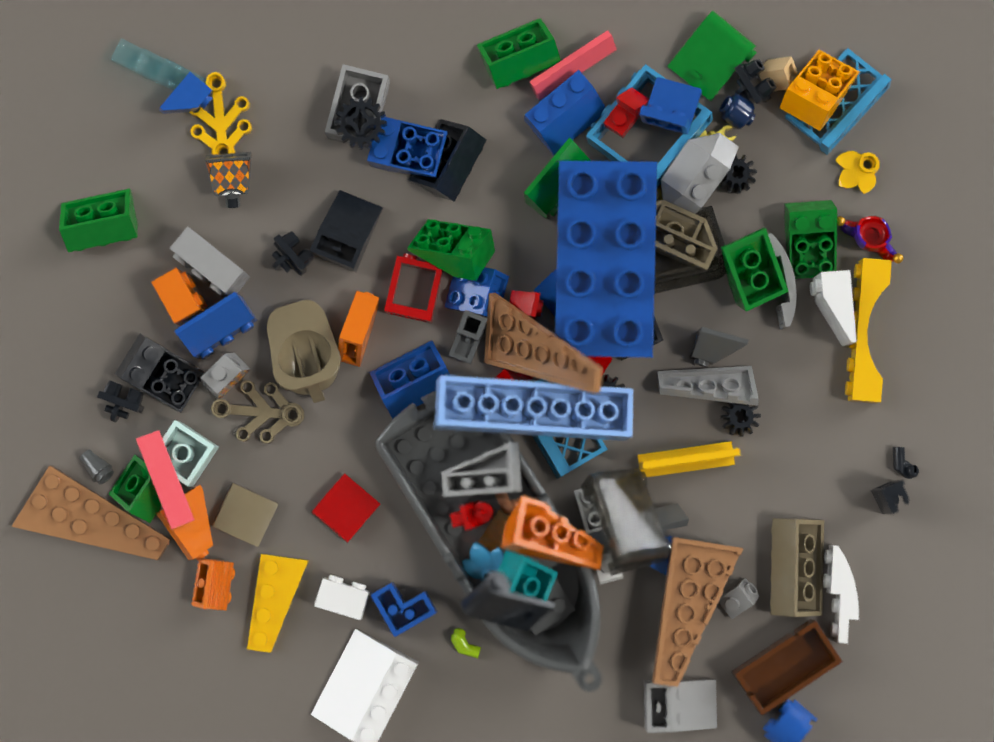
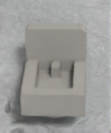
M744 578L737 586L723 594L719 603L730 618L733 619L753 606L759 598L756 587Z

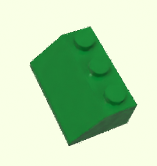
M541 18L477 44L479 53L496 89L507 87L520 79L529 78L534 73L549 69L561 61L555 39Z
M570 138L524 192L525 203L546 220L550 215L554 217L558 213L559 161H591Z
M130 188L61 203L59 231L68 252L83 251L87 248L106 246L110 243L138 238V223Z

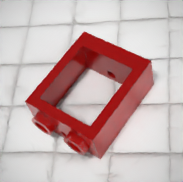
M403 253V257L397 256L384 312L432 324L444 271L427 261L417 260V256ZM402 265L436 272L427 311L393 303Z

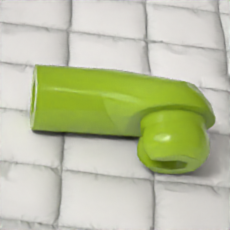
M455 629L451 635V642L457 652L478 659L481 647L468 644L464 629Z

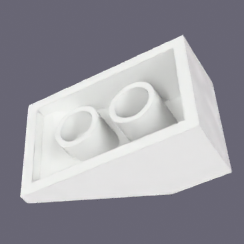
M850 270L821 272L813 278V282H810V294L814 296L816 305L842 347L849 346L856 342Z

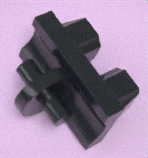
M753 60L735 67L740 77L736 81L740 87L735 92L736 94L745 95L749 101L754 99L756 104L763 101L767 102L771 99L770 94L777 86L771 78H766L761 82L758 74L765 70L761 60Z
M293 231L282 237L277 235L274 238V245L283 256L278 251H275L272 256L276 262L272 267L275 270L282 267L288 273L292 269L287 263L289 262L299 275L302 276L306 272L307 266L313 261L314 256L307 248L298 254L292 250V248L300 243V240Z
M109 380L104 392L99 391L97 398L115 404L114 407L106 405L104 410L111 414L110 420L116 423L120 417L128 419L129 413L123 411V407L135 412H143L144 406H141L143 392L130 388L126 400L119 398L123 385Z

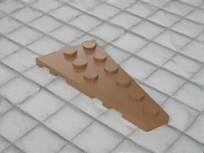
M489 293L484 363L591 393L600 392L602 367L497 293Z
M53 466L48 467L11 526L154 560H160L172 540Z
M671 538L652 683L674 687L679 686L690 663L694 649L700 642L704 628L708 625L724 591L725 584L729 576H731L735 563L744 548Z

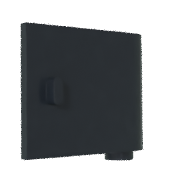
M492 571L462 599L461 607L463 612L471 618L528 631L554 608V603L509 592L507 577L499 571Z

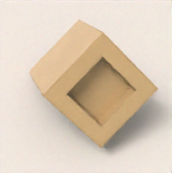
M792 56L766 60L764 63L765 70L759 74L761 81L766 78H771L777 86L774 91L787 90L798 76Z

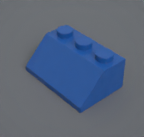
M578 70L524 115V121L549 151L555 155L569 138L574 140L601 118L605 105L592 84Z
M233 292L174 331L195 358L201 357L205 359L214 353L213 349L220 344L225 346L234 340L233 336L237 333L242 332L243 334L254 327L253 323L258 320L243 297L237 292Z
M433 340L369 372L392 419L412 403L416 407L424 404L421 398L436 391L437 379L440 376H451Z

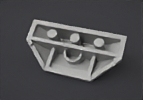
M721 133L689 139L660 178L662 199L696 214L704 206L731 168L739 146Z

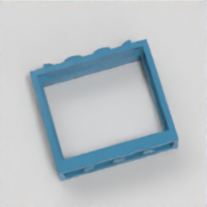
M645 64L637 73L634 72L631 82L627 87H622L617 96L631 87L640 92L648 82L654 86L657 77H664ZM615 100L612 105L609 104L605 107L601 114L602 117L597 123L594 122L591 125V129L587 132L586 137L588 144L611 161H627L600 141L609 130L604 126L603 122L616 107L617 101ZM698 103L695 112L696 118L690 126L688 135L682 134L657 164V188L661 184L660 178L689 139L698 138L713 121L712 112L702 104Z

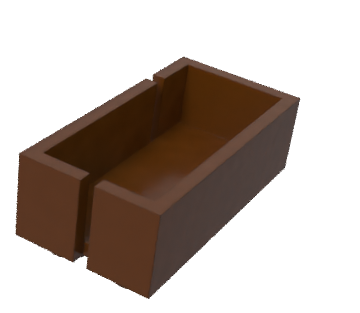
M810 619L793 630L795 635L788 633L731 671L742 689L747 692L746 695L757 712L761 715H764L843 662L815 620Z

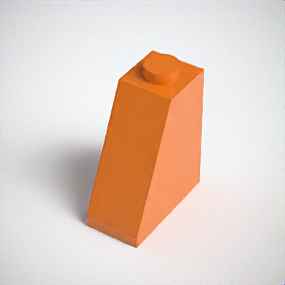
M356 291L339 337L338 349L341 355V362L358 367L361 366L379 306V297L374 296L372 293Z
M201 485L193 487L184 494L194 521L171 530L164 509L156 513L188 560L196 558L198 561L199 558H204L209 554L208 549L213 546Z

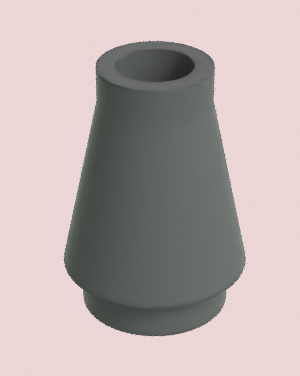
M91 449L86 450L79 458L93 482L101 485L107 482L114 474L112 466L94 454Z

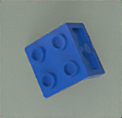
M657 77L648 105H642L639 115L642 122L688 135L702 90Z
M486 267L476 281L453 276L445 307L462 312L467 310L487 318L489 293H497L504 298L509 276L496 269Z

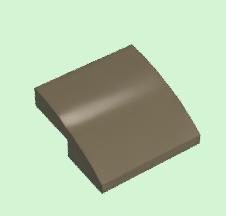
M232 482L212 526L259 547L278 503Z

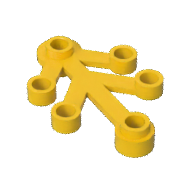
M213 72L207 76L206 85L212 89L215 118L201 107L197 113H189L194 117H199L213 128L217 134V141L209 136L203 126L199 124L192 126L190 133L196 140H201L212 149V155L220 154L222 149H227L228 153H235L234 146L243 135H247L252 131V125L246 119L240 120L237 123V129L228 139L226 130L241 112L249 109L250 103L246 97H238L235 100V105L225 116L222 91L225 89L226 81L220 73ZM219 80L221 84L219 87H213V82ZM240 101H246L245 107H238ZM247 123L249 125L248 129L242 131L241 125ZM196 129H202L201 135H194Z

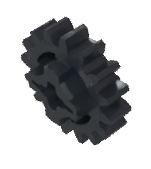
M362 96L359 97L358 102L350 98L351 104L348 106L343 103L344 111H337L336 113L340 117L339 120H335V125L340 127L336 132L338 135L344 134L341 140L343 143L349 140L350 148H353L355 144H358L360 150L363 149L364 144L372 148L371 142L374 140L380 143L378 135L386 134L382 127L387 126V121L381 120L386 116L385 112H378L381 106L379 103L372 106L373 101L371 98L367 102H364ZM366 109L370 110L376 116V118H374V116H369L366 113ZM356 110L352 116H348L352 111ZM361 114H362V117H363L365 123H363V125H362V127H361V132H360V129H359L357 123L360 122ZM346 128L353 130L356 133V137L350 135ZM371 130H374V132H373L371 135H369V136L366 137V135H367Z

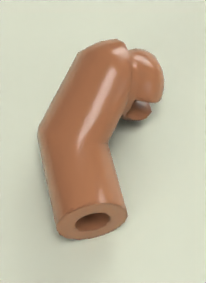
M494 493L503 512L511 514L517 501L514 499L510 500L507 493Z

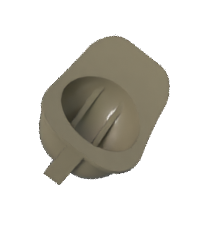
M302 300L275 309L270 314L267 322V334L275 380L284 389L291 390L300 395H310L314 403L325 400L323 390L333 384L341 365V355L325 312L317 303L311 300Z

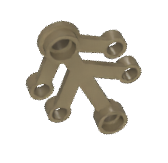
M250 380L243 381L240 389L252 399L257 407L230 405L224 399L214 401L211 406L213 415L218 418H226L230 414L256 416L249 424L236 431L237 439L242 442L248 441L251 438V434L270 418H280L270 429L261 431L259 435L263 443H272L275 435L287 425L291 427L298 426L302 423L305 416L303 408L299 404L289 403L279 392V387L274 382L267 383L264 386V392L266 395L273 397L281 409L271 408L258 393L255 384ZM247 383L252 385V390L249 392L244 390V386ZM270 385H274L276 388L273 394H269L267 391ZM224 404L226 406V411L224 413H220L218 411V408L220 405ZM292 410L297 412L295 419L289 418V412ZM242 430H246L248 433L245 439L240 438ZM265 432L271 434V439L268 441L263 439Z

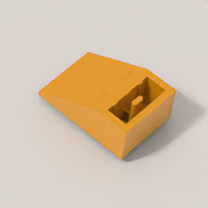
M818 50L787 88L780 109L821 131L855 81L859 71Z

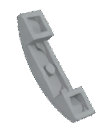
M770 233L768 236L789 291L783 294L784 303L776 306L779 328L782 330L791 325L794 317L797 295L796 282L787 253L778 239Z

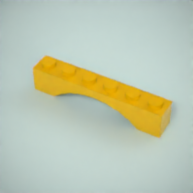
M862 258L854 267V278H857V286L853 288L852 297L853 301H855L856 342L848 346L852 348L851 358L847 360V372H850V378L845 384V395H848V401L874 404L881 402L883 378L877 371L870 355L867 329L875 302L890 284L892 260Z

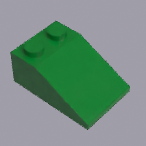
M765 227L721 247L731 292L736 305L747 312L789 292Z

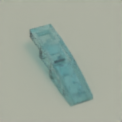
M122 38L110 59L173 91L189 72L206 84L205 78L167 58L164 59Z

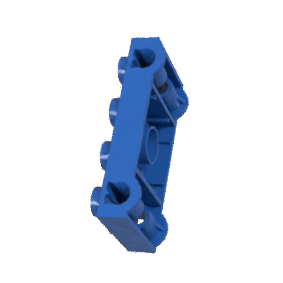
M559 161L555 335L585 356L653 358L657 162Z

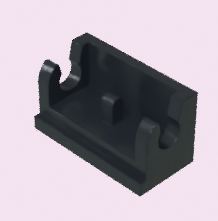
M892 480L871 490L882 514H895L899 512L897 506L899 504L898 496L903 498V502L906 505L909 504V497L903 486L905 485L903 480Z

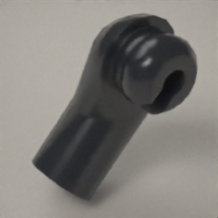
M893 447L894 469L904 478L912 479L917 477L919 469L916 465H912L905 460V447Z

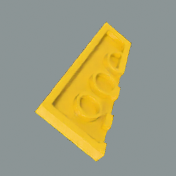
M261 554L247 650L272 652L309 560Z

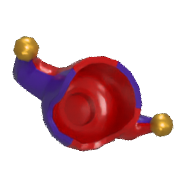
M842 216L837 217V226H840L842 232L852 236L861 249L868 252H876L884 260H892L895 263L903 261V255L897 253L890 244L892 238L891 229L883 218L868 216L855 222L845 220Z

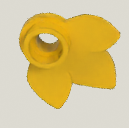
M847 151L835 159L838 165L843 168L838 180L840 187L853 188L858 185L863 194L868 193L874 188L876 184L875 173L880 166L876 155L869 152L859 154L855 151ZM863 162H870L871 168H865Z

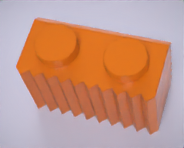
M199 558L192 606L202 609L227 611V606L231 601V581L235 577L234 563L224 560Z

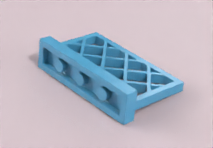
M849 48L837 60L843 62L849 57L855 62L856 70L859 71V74L869 73L875 80L871 84L860 85V76L858 74L856 77L857 85L851 86L848 90H857L858 98L851 102H844V98L838 105V107H842V115L840 118L828 120L826 123L827 132L820 138L813 133L812 126L809 125L810 129L805 126L808 125L807 123L797 120L789 113L785 115L789 122L818 144L820 150L826 155L834 149L890 88L892 80L886 74L882 76Z
M539 379L536 381L542 383H549V381L544 379ZM532 435L557 479L608 450L603 440L593 439L600 449L592 453L583 450L586 442L584 438L582 439L580 449L567 446L568 437L565 438L564 444L555 442L552 436ZM566 449L579 452L577 462L571 466L568 465L564 458ZM582 454L588 455L585 458L581 459Z

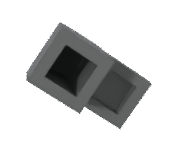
M465 310L449 356L471 364L485 331L488 318Z

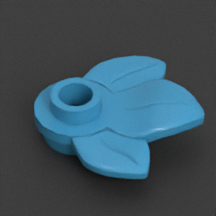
M475 542L470 550V558L462 560V565L469 576L481 579L482 581L488 573L498 571L504 553L501 548L489 552L483 545Z

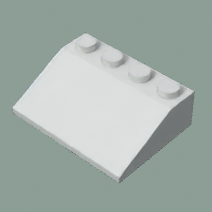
M355 629L311 715L353 742H378L419 661Z

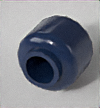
M739 94L727 96L719 109L721 119L736 129H741L745 125L750 126L756 116L754 104Z

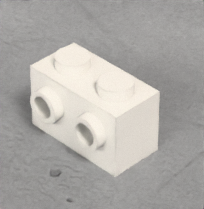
M331 574L329 578L324 577L314 606L361 620L371 592L366 590L367 585L354 581L352 585L343 583L344 578Z

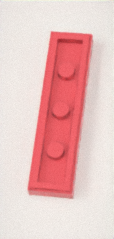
M607 30L532 79L530 84L538 100L540 101L578 70L582 73L616 51L617 49L610 32Z
M158 430L137 438V444L171 530L194 521L160 431Z

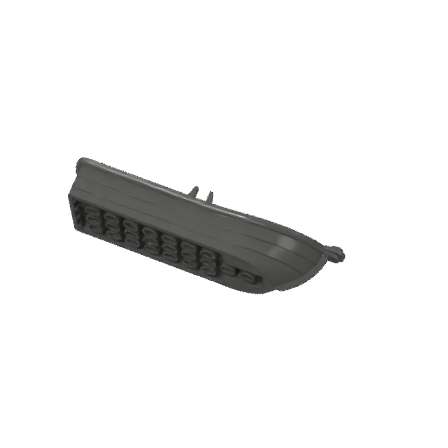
M436 391L421 398L426 405L425 410H417L414 403L409 405L386 426L376 439L375 445L381 458L441 553L443 560L452 571L454 578L467 595L481 582V579L469 576L463 568L462 560L470 558V550L475 542L483 545L489 552L501 548L504 527L511 514L503 512L494 494L443 497L442 472L514 441L510 434L434 429ZM519 450L522 491L508 492L509 499H514L518 502L521 496L538 500L550 506V510L560 516ZM477 500L491 505L493 516L490 521L469 530H465L464 526L453 528L450 514L459 511V506ZM526 556L558 572L547 598V602L554 603V608L528 631L483 621V623L503 645L515 654L541 667L571 673L581 689L588 692L595 691L601 685L602 676L593 662L600 632V601L592 570ZM592 675L594 680L591 683L585 682V677Z

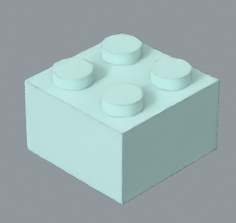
M174 420L162 438L179 481L189 487H193L219 446L177 420Z

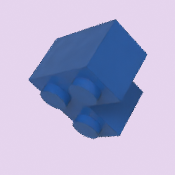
M394 582L371 594L394 637L438 612L427 591L405 602Z

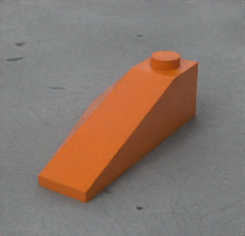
M525 496L519 498L505 524L502 549L526 556L600 570L604 547L602 544L584 531L577 530L568 523L565 517L558 516L551 511V507L544 502Z

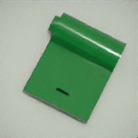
M711 11L669 63L668 67L691 86L700 88L702 95L711 102L736 71L735 67L744 61L749 63L757 53L754 50L756 45L716 12Z

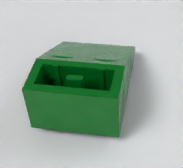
M832 200L784 203L786 250L795 279L814 278L821 272L837 271V208Z
M431 219L425 222L407 247L408 251L457 278L474 281L477 280L495 253L491 229Z

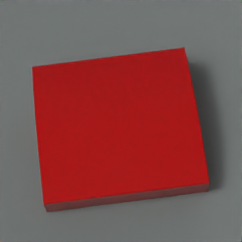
M344 473L312 510V513L348 543L377 510L380 503Z

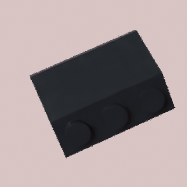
M440 119L435 129L444 130L448 133L436 178L411 174L408 180L441 198L455 202L487 139L469 126Z

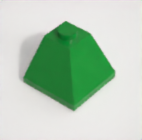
M134 454L109 492V495L129 513L151 523L162 504L145 461Z

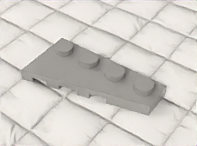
M752 366L657 371L658 388L661 395L758 406L759 398Z

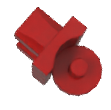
M477 500L459 506V511L450 514L453 528L464 526L465 530H469L490 521L493 516V509L489 503Z

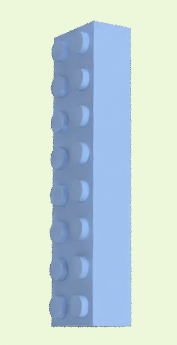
M440 376L436 381L434 429L626 441L632 437L633 389L601 387L600 392L591 393L557 383Z

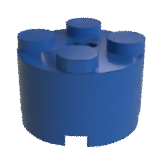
M796 699L793 701L786 700L778 709L781 714L777 719L771 718L762 728L765 731L764 737L770 742H801L813 727L809 724L810 721L816 722L818 718Z

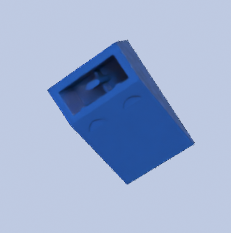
M388 117L382 118L381 120L387 121V126L382 127L386 134L378 135L380 143L372 141V148H370L367 159L371 167L397 173L436 178L448 132Z

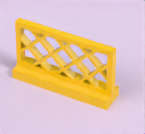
M732 441L639 454L637 459L640 478L735 465L734 456L740 455V449H733Z

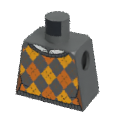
M251 152L206 155L205 164L214 195L225 196L227 208L240 207L239 195L248 194Z

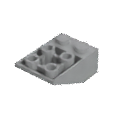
M716 679L681 680L678 687L654 684L652 680H644V721L646 732H680L717 728Z

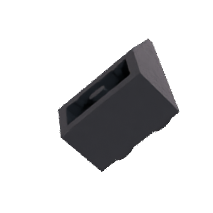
M339 190L317 232L310 252L314 256L357 272L383 207Z
M140 333L115 374L122 380L181 413L205 372Z

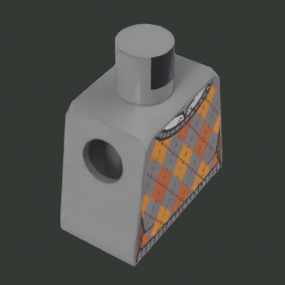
M226 353L202 375L201 381L217 399H222L251 368L236 353Z

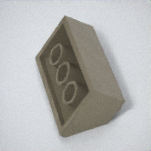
M772 518L771 615L789 617L823 616L824 520Z

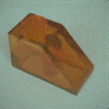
M498 510L478 540V543L483 545L489 552L501 548L504 527L509 516Z

